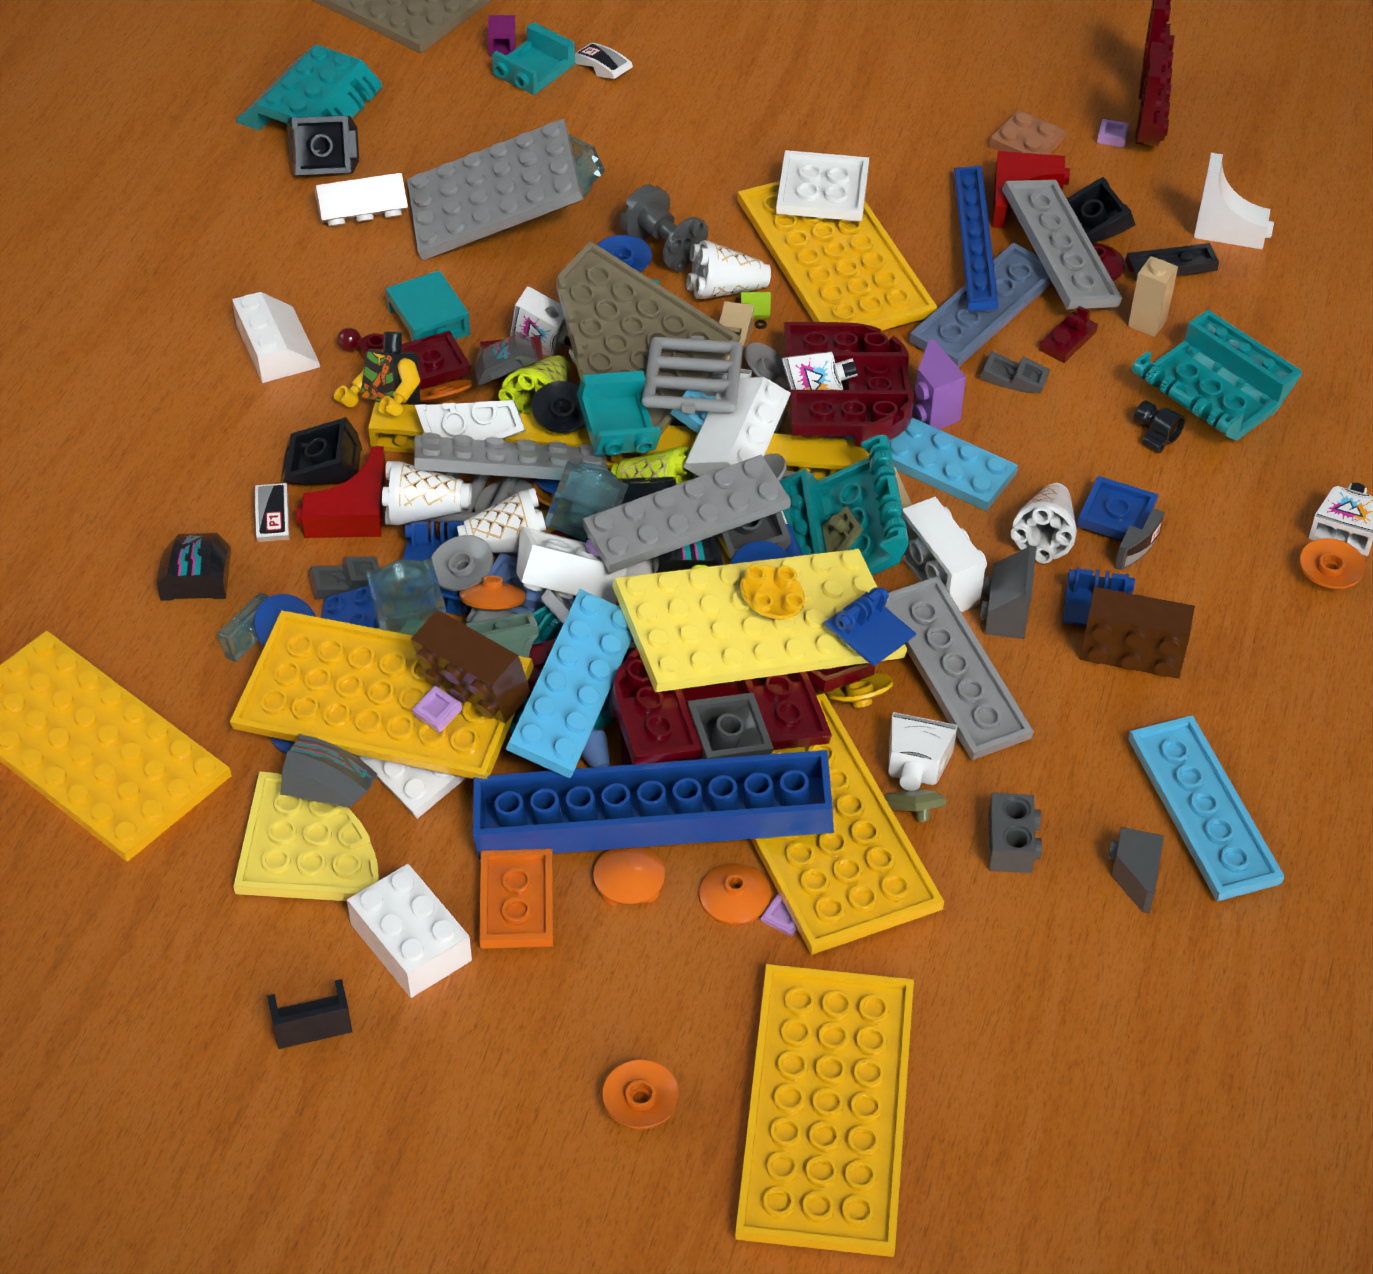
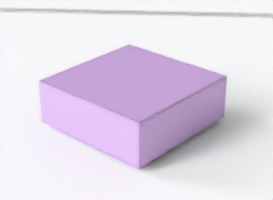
M1102 119L1097 143L1124 148L1130 123Z
M434 686L412 709V712L416 718L440 733L463 708L458 700L437 686Z
M778 893L762 915L761 921L792 937L797 931V927L781 895Z

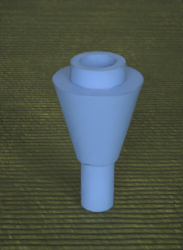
M592 729L581 754L591 768L610 766L606 733L597 729Z

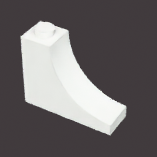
M1211 153L1194 238L1263 249L1265 238L1271 239L1274 222L1269 221L1271 209L1252 204L1239 196L1225 178L1222 168L1223 154Z

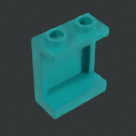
M535 22L527 26V41L508 55L498 51L492 53L493 75L532 95L538 93L575 65V42Z
M440 270L385 288L387 308L390 313L396 312L410 332L411 341L447 331L452 333L455 340L471 335L469 312Z
M643 370L587 374L582 376L577 397L595 455L607 454L613 456L629 452L646 453L656 449L661 436L660 427H653L648 409L642 404V391L646 382Z

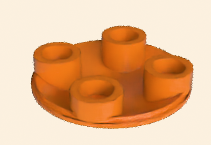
M648 848L609 849L597 860L593 877L595 885L606 903L610 905L619 903L638 904L653 902L658 898L659 890L665 880V869L661 859Z

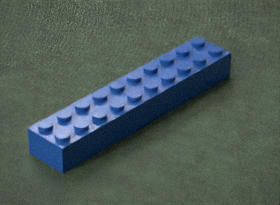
M827 750L580 768L574 770L571 779L554 771L489 775L487 779L474 777L473 838L479 859H481V851L552 849L554 854L834 833Z

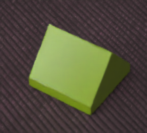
M741 292V304L754 305L753 319H770L771 292Z

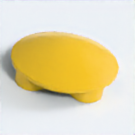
M750 565L741 579L740 589L743 598L752 609L763 616L772 619H789L800 613L805 603L803 588L796 580L797 573L789 566L783 565L778 568L769 565Z

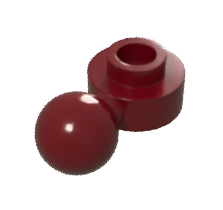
M345 328L339 332L337 342L339 347L347 352L360 349L361 356L365 360L366 352L369 349L383 348L384 335L373 333L362 338L356 329Z

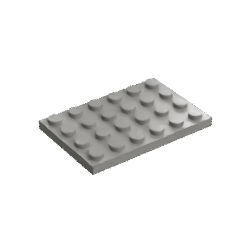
M564 118L556 122H550L530 132L522 133L504 142L496 143L478 152L470 153L455 161L444 163L424 173H418L407 179L417 248L422 260L583 200L570 135Z

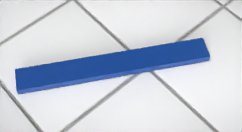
M982 166L954 168L968 310L998 309V294Z

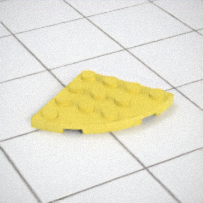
M259 771L234 882L235 894L347 901L350 897L379 881L377 858L371 845L370 837L360 820L348 807L280 795L282 774Z

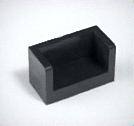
M342 979L334 980L336 996L278 1008L275 994L267 995L278 1049L352 1033L349 1008Z

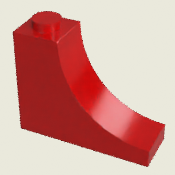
M998 151L995 168L992 227L1004 228L1005 220L1013 210L1002 191L1005 181L1056 180L1061 190H1063V185L1069 184L1070 168L1065 167V156Z
M371 446L369 457L364 466L357 474L344 483L322 491L303 493L302 506H297L296 518L297 525H303L305 538L382 537L384 509L382 505V490L385 487L386 481L384 446Z

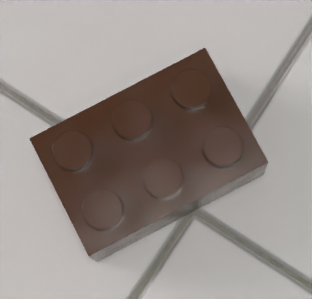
M1094 587L1080 660L1179 679L1190 638L1195 606Z
M438 609L411 638L416 651L415 657L422 666L425 680L432 686H437L438 688L442 686L449 690L451 695L459 702L473 704L482 715L489 719L495 717L506 724L531 694L520 658L517 654Z

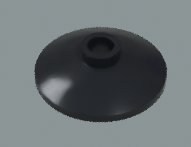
M556 381L541 387L534 394L531 402V411L536 422L543 428L556 433H571L583 428L586 424L577 397L579 385L568 381Z

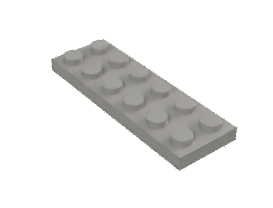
M1005 181L1002 191L1066 309H1078L1079 306L1085 309L1119 307L1122 297L1057 181Z
M431 432L423 433L422 436L415 435L414 470L607 483L608 467L605 455H595L592 444L571 447L562 442H550L549 445L536 444V442L527 439L518 440L516 443L504 442L503 439L497 437L475 440L467 435H456L454 438H447Z
M761 454L583 518V528L609 573H613L790 508L791 499Z
M936 576L889 592L885 605L886 608L917 633L915 637L905 643L907 652L949 723L958 725L956 735L970 759L974 760L1031 739L1034 733L1032 727L940 577Z

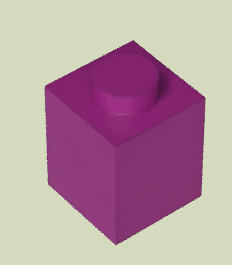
M489 15V57H492V53L495 51L508 55L516 49L515 15Z

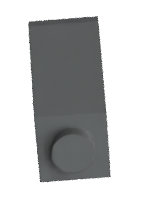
M1121 827L1119 840L1111 839L1107 860L1114 862L1112 877L1142 912L1150 913L1155 894L1164 836Z

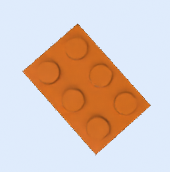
M552 849L481 851L480 949L553 947Z

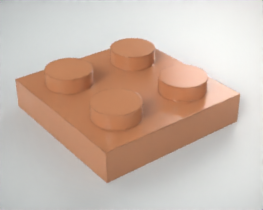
M1018 110L990 138L989 147L998 151L1050 155L1065 140L1066 130Z

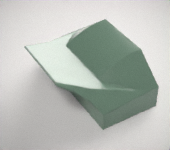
M532 611L466 623V626L518 656L529 658L533 641L539 635L538 624Z

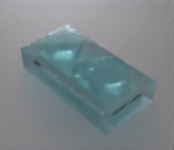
M260 592L217 633L227 659L236 662L258 641L253 625L254 615L259 605L269 598V595Z

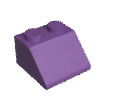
M935 339L928 341L918 368L913 416L921 422L941 429L961 421L966 376Z

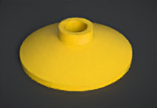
M874 673L873 676L826 692V695L833 700L852 702L853 707L856 708L866 707L873 703L872 698L883 694L893 686V679L886 674Z

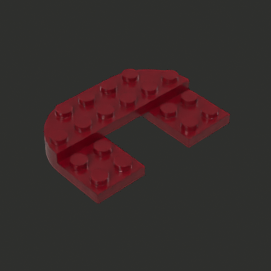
M1171 0L1152 1L1138 99L1142 100L1136 128L1135 144L1159 146L1160 141H1164L1168 133L1170 84L1173 70L1171 67L1174 54L1172 51L1175 35H1170L1171 24L1167 23L1170 18Z
M784 322L785 357L832 352L835 363L853 358L858 375L847 379L848 390L790 389L789 406L792 436H853L854 446H861V442L877 435H886L889 440L900 435L911 422L914 402V390H911L908 370L909 354L904 344L895 336L889 340L885 334L880 333L881 329L860 323Z
M635 649L628 655L627 660L621 667L618 668L609 697L611 717H617L633 765L700 758L703 749L687 707V702L691 700L754 693L773 745V750L829 744L832 737L813 685L806 672L655 692L638 649Z

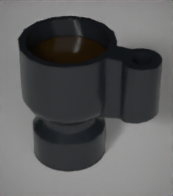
M1147 400L1140 403L1133 418L1135 423L1143 427L1150 426L1144 436L1143 445L1157 453H1161L1167 443L1175 442L1185 425V417L1169 408L1157 410L1156 405Z

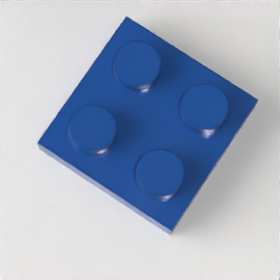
M1098 476L1078 517L1077 527L1123 540L1130 525L1143 529L1152 508H1155L1159 494Z

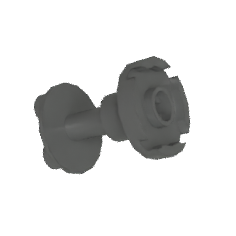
M647 184L637 189L625 202L628 206L626 213L621 211L620 227L625 234L640 239H645L651 235L656 239H662L663 237L666 239L663 249V260L668 267L676 272L683 271L692 262L690 260L692 244H699L703 240L707 241L708 226L703 219L692 217L681 222L678 226L674 224V216L669 213L670 198L667 192L657 185L654 187L651 184Z

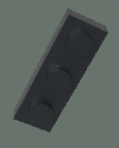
M1210 243L1127 253L1125 261L1134 281H1137L1139 271L1150 256L1178 266L1176 276L1217 271L1219 266V260Z

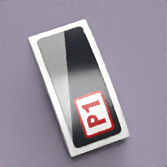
M590 43L575 53V63L593 66L597 77L615 79L633 67L632 62L625 56L597 43Z
M287 483L255 485L256 537L258 542L290 540Z

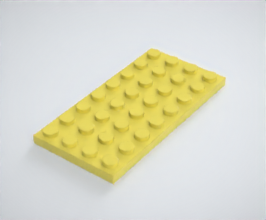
M859 549L615 578L612 588L655 692L869 663L824 625L825 621L866 592L869 593L871 589L877 587ZM750 565H769L778 568L786 565L793 568L797 573L796 580L800 583L805 594V603L800 613L789 619H772L752 609L743 598L740 589L741 579ZM904 644L882 661L904 658L907 652L906 645Z

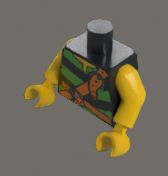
M384 332L383 348L369 349L366 352L365 366L363 371L351 382L353 386L350 389L346 386L337 388L334 393V399L347 407H354L358 402L357 394L360 392L363 398L380 401L378 411L386 416L400 415L403 411L402 404H420L418 356L416 353L402 350V333Z

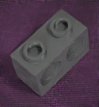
M991 794L988 812L989 871L1032 873L1034 859H1041L1042 839L1035 838V830H1040L1041 810L1034 807V795Z

